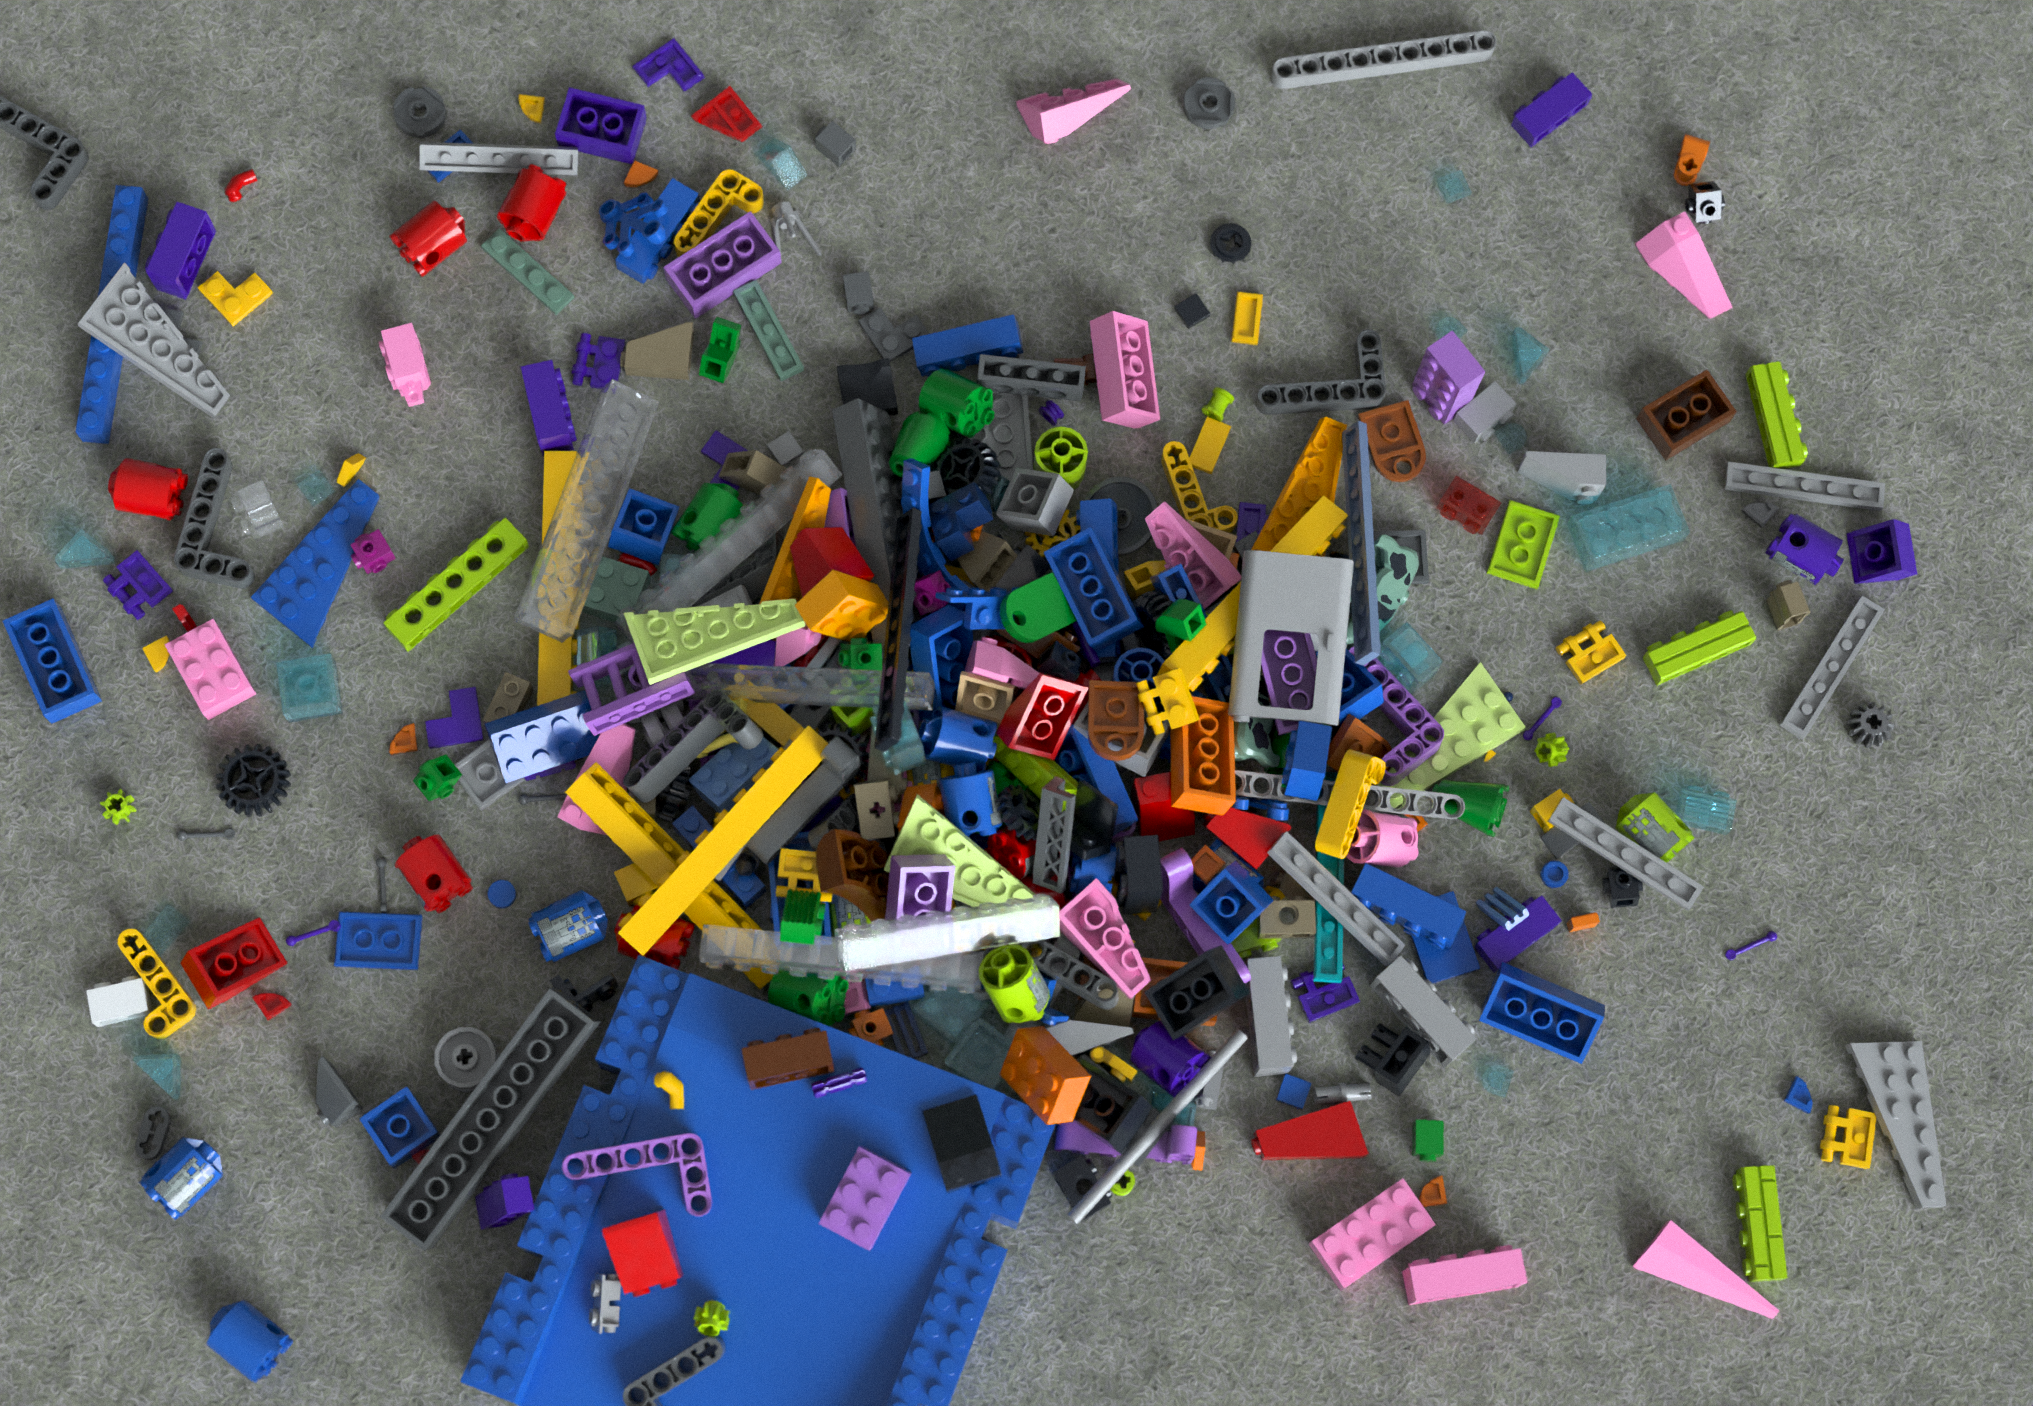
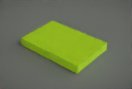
M1509 500L1487 574L1538 589L1560 516Z

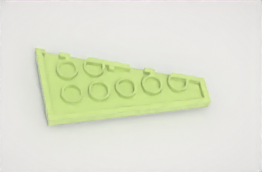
M796 599L762 601L761 604L757 605L736 603L733 607L721 608L719 605L676 608L672 612L660 613L658 610L648 611V614L636 615L633 612L624 613L650 685L806 626L795 607Z
M1481 662L1434 717L1444 729V738L1439 750L1396 785L1385 786L1379 783L1377 786L1425 791L1525 730V725ZM1431 735L1424 736L1428 741H1436ZM1405 751L1407 756L1416 757L1412 751ZM1392 767L1389 773H1396V770ZM1394 793L1390 797V804L1393 808L1403 804V798L1398 793Z
M917 794L885 863L884 871L890 873L891 856L945 854L955 865L953 899L1038 933L1049 910V905Z

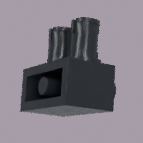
M1379 1023L1376 1026L1378 1030H1373L1371 1038L1388 1047V1052L1383 1057L1364 1044L1361 1047L1362 1052L1358 1051L1355 1059L1374 1070L1378 1084L1400 1096L1430 1055L1429 1041L1407 1027L1398 1035Z

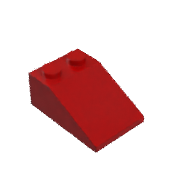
M1039 673L1006 710L996 734L1008 748L1055 760L1088 687Z
M258 917L187 951L180 964L209 1010L231 999L285 966L287 961L261 918Z

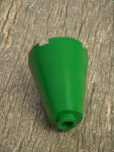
M920 411L914 412L902 423L889 460V466L897 476L903 477L904 460L913 458L929 465L941 458V453L945 454L947 452V445L951 446L948 436L950 434L949 428L935 414L928 412L926 415L919 414Z
M1442 780L1440 784L1434 785L1432 792L1454 794L1463 799L1465 810L1457 819L1487 836L1495 837L1496 833L1492 829L1494 824L1497 828L1500 826L1507 804V799L1503 798V792H1509V785ZM1449 799L1445 802L1444 809L1448 814L1452 815L1457 810V804L1454 800Z

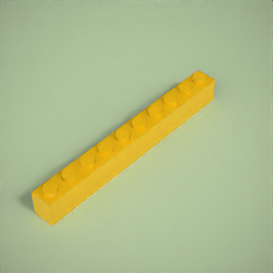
M544 451L537 706L577 693V691H573V679L568 672L578 666L574 665V655H579V639H574V631L580 628V615L575 613V603H580V587H576V578H581V562H576V553L582 550L581 536H577V527H582V511H578V501H583V486L578 485V476H583L584 463L583 460H579L577 451Z
M1323 495L1270 552L1315 556L1318 553L1321 556L1331 545L1329 541L1332 537L1338 539L1346 529V526L1343 524L1348 514ZM1241 582L1205 619L1207 625L1191 641L1185 640L1164 661L1157 675L1181 667L1188 688L1194 691L1203 680L1201 676L1205 672L1210 674L1220 661L1217 659L1222 654L1226 657L1235 647L1234 641L1236 638Z
M809 725L805 729L800 726L789 738L793 743L786 750L780 747L770 758L774 762L767 771L762 767L751 779L755 784L749 791L743 788L733 799L736 805L729 812L724 808L713 820L717 824L710 833L706 829L694 841L698 846L693 852L689 853L686 850L675 862L679 867L672 874L667 871L657 881L660 888L653 895L649 891L637 903L641 907L634 916L629 912L618 924L622 928L618 934L640 954L644 955L822 761L821 753L829 743Z
M597 762L587 769L565 792L659 888L660 886L657 884V881L667 871L672 874L679 867L675 862L685 851ZM714 880L683 911L759 989L763 988L772 979L775 971L781 964L791 960L783 950H777L775 942Z

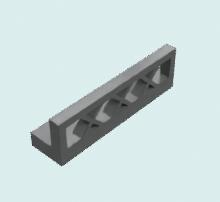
M1055 776L1042 788L1032 883L1062 894L1066 889L1076 795L1064 791L1065 779ZM1063 801H1066V810L1062 812ZM1061 826L1063 829V834L1059 836ZM1058 850H1059V852L1061 853V856H1060L1059 859H1057V852H1058ZM1055 873L1058 876V882L1050 880Z

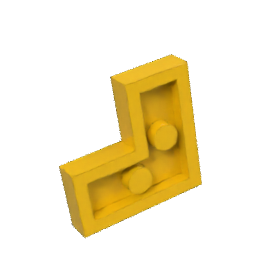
M217 271L197 287L232 326L273 294L272 290L256 273H253L234 289Z

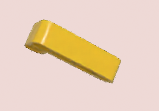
M732 169L722 171L676 234L674 245L677 256L680 257L711 237L733 205L745 212H759L764 205L761 187ZM732 182L736 184L733 188L724 187L727 183ZM748 196L757 197L755 201L746 200ZM713 203L721 204L717 209L709 207ZM699 223L707 224L703 229L695 227Z
M1177 441L1167 443L1163 449L1161 462L1180 516L1185 520L1188 519L1227 533H1232L1238 518L1235 509L1226 505L1208 510L1185 446ZM1170 453H1173L1174 456H1178V460H1177V465H1178V466H1177L1176 468H1175L1176 462H1175V460H1174V457H1173V456H1170V457H1169ZM1181 476L1188 479L1189 483L1184 485L1179 484L1176 481V478ZM1191 500L1198 506L1190 509L1185 506L1184 502ZM1227 517L1230 519L1231 524L1222 525L1218 518Z
M1352 749L1347 750L1316 838V851L1340 859L1346 857L1371 783L1378 785L1383 779L1386 768L1383 760Z
M135 929L122 931L118 937L120 950L161 1003L159 1007L145 1017L144 1029L152 1037L164 1039L195 1016L196 1005L147 938ZM131 938L136 940V945L142 950L139 954L130 947L129 940ZM149 958H154L155 967L150 971H144V962ZM165 980H171V989L167 993H160V984ZM180 1002H187V1012L183 1015H177L176 1006ZM157 1019H164V1029L160 1032H154L153 1023Z

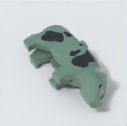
M1386 534L1380 535L1374 541L1379 631L1392 620L1399 606L1408 599V588L1419 566L1415 550L1407 546H1399L1394 538ZM1352 616L1348 618L1347 644L1354 643Z
M1260 670L1258 703L1261 706L1270 707ZM1255 717L1250 718L1249 723L1234 721L1235 761L1257 760L1265 768H1273L1279 765L1280 756L1273 753L1268 737L1275 724L1274 719Z

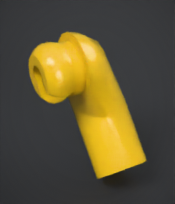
M663 1071L662 1073H657L654 1077V1084L656 1087H661L669 1093L670 1109H684V1086L682 1081L671 1072Z

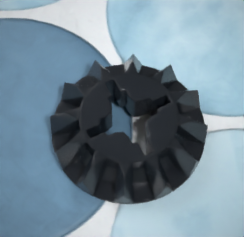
M1227 223L1214 230L1210 239V247L1213 255L1221 259L1222 263L1226 261L1234 264L1236 261L1244 260L1250 252L1251 237L1242 226ZM1235 235L1234 244L1237 247H1232L1231 250L1226 251L1227 244L1223 241H1229Z

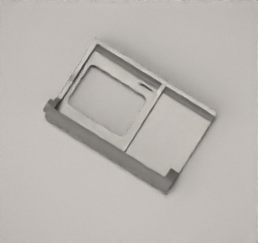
M1244 551L1228 715L1233 716V721L1249 723L1250 718L1256 717L1338 726L1354 561L1268 551ZM1266 630L1316 634L1319 637L1313 706L1310 710L1261 706L1258 703L1263 639Z

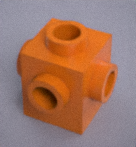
M883 1008L874 1012H870V1009H865L854 1014L855 1019L850 1022L851 1028L848 1029L850 1035L879 1046L884 1045L883 1039L893 1034ZM865 1026H870L873 1033L867 1032Z

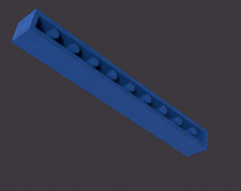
M116 185L98 296L124 262L136 278L148 206V197L142 187ZM92 335L75 432L82 442L109 444L123 356Z

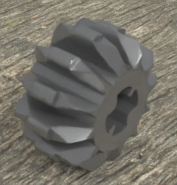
M1875 702L1869 703L1868 707L1861 703L1858 706V710L1853 709L1850 712L1852 719H1849L1846 725L1853 729L1849 732L1848 736L1857 734L1859 737L1856 739V744H1860L1865 740L1866 748H1870L1873 743L1879 747L1883 744V740L1887 741L1891 737L1889 731L1894 729V724L1887 721L1892 718V714L1885 715L1883 713L1885 706L1877 709Z

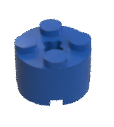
M1116 843L1111 844L1110 853L1086 861L1073 852L1071 867H1074V874L1070 879V892L1079 894L1097 878L1111 894L1113 884L1108 883V881H1111L1112 875L1115 872Z

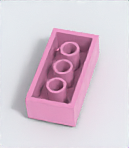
M1115 311L1089 321L1102 420L1134 429L1160 420L1148 321Z
M1402 1178L1309 1243V1246L1340 1291H1342L1436 1224L1404 1178Z
M1512 1245L1496 1247L1490 1251V1254H1485L1484 1249L1467 1252L1468 1254L1463 1255V1258L1457 1259V1254L1441 1256L1439 1259H1436L1435 1263H1430L1429 1258L1412 1261V1263L1408 1264V1268L1402 1271L1408 1305L1516 1288L1526 1284L1527 1277L1521 1248L1513 1250Z

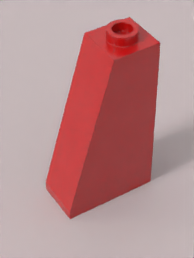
M1351 1101L1256 1130L1253 1133L1254 1138L1251 1139L1255 1155L1260 1154L1262 1160L1360 1159L1369 1154Z

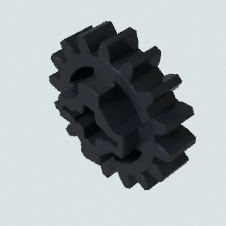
M687 766L657 795L656 802L660 803L658 818L671 822L677 810L682 811V808L684 809L692 788L691 783L688 781L690 766Z
M1010 784L997 795L998 799L995 803L1000 807L996 810L1003 815L1001 821L1005 822L1009 830L1014 829L1018 837L1023 834L1027 841L1031 838L1035 841L1037 840L1041 801L1036 794L1033 796L1030 794L1029 788L1023 790L1020 784L1016 786Z

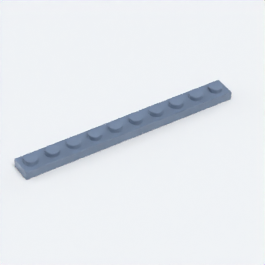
M1357 421L1342 432L1346 513L1348 514L1349 560L1354 561L1351 586L1355 663L1364 666L1381 655L1367 424Z

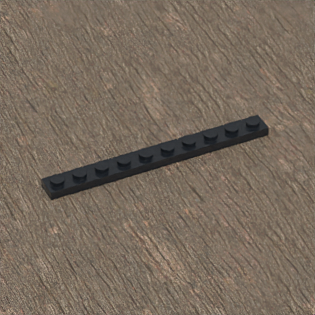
M914 507L900 516L896 524L874 745L875 749L882 752L896 745L902 737L901 726L902 716L905 711L903 705L904 694L907 688L906 673L909 665L908 652L911 643L912 610L916 594L914 588L918 572L916 567L920 551L919 536L922 529V511Z

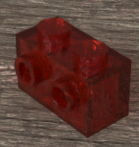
M1456 475L1441 498L1437 509L1441 510L1440 514L1444 518L1451 521L1456 519L1461 522L1463 528L1469 533H1479L1482 535L1502 502Z

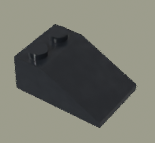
M1079 1056L1076 1061L1091 1077L1073 1121L1121 1154L1153 1107L1142 1095Z
M977 1094L922 1111L947 1193L1002 1177Z

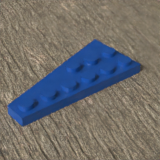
M357 479L251 596L254 602L311 648H313L318 633L325 622L326 615L352 559L350 555L354 553L350 544L354 543L355 539L363 534L379 500V495L360 479Z

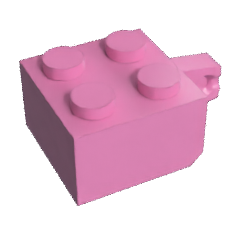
M408 323L382 330L383 340L379 341V346L386 362L385 368L393 390H399L401 396L405 397L409 407L424 403L423 391L429 388L431 381L413 324Z

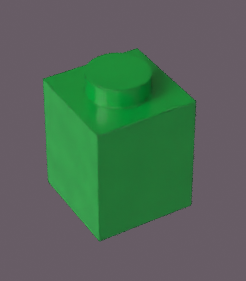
M1415 1120L1412 1123V1156H1419V1161L1435 1162L1436 1157H1441L1444 1154V1121Z

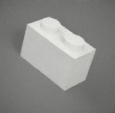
M139 976L125 977L121 983L111 985V982L98 983L94 985V989L86 990L91 1021L97 1027L147 1016L152 1012L148 986Z

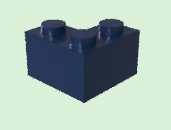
M975 482L929 504V515L935 542L950 561L974 550L970 531L993 520L990 502Z

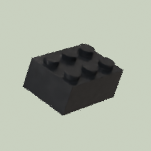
M1220 945L1207 950L1144 993L1171 1038L1175 1040L1190 1033L1249 995L1250 991L1224 948Z

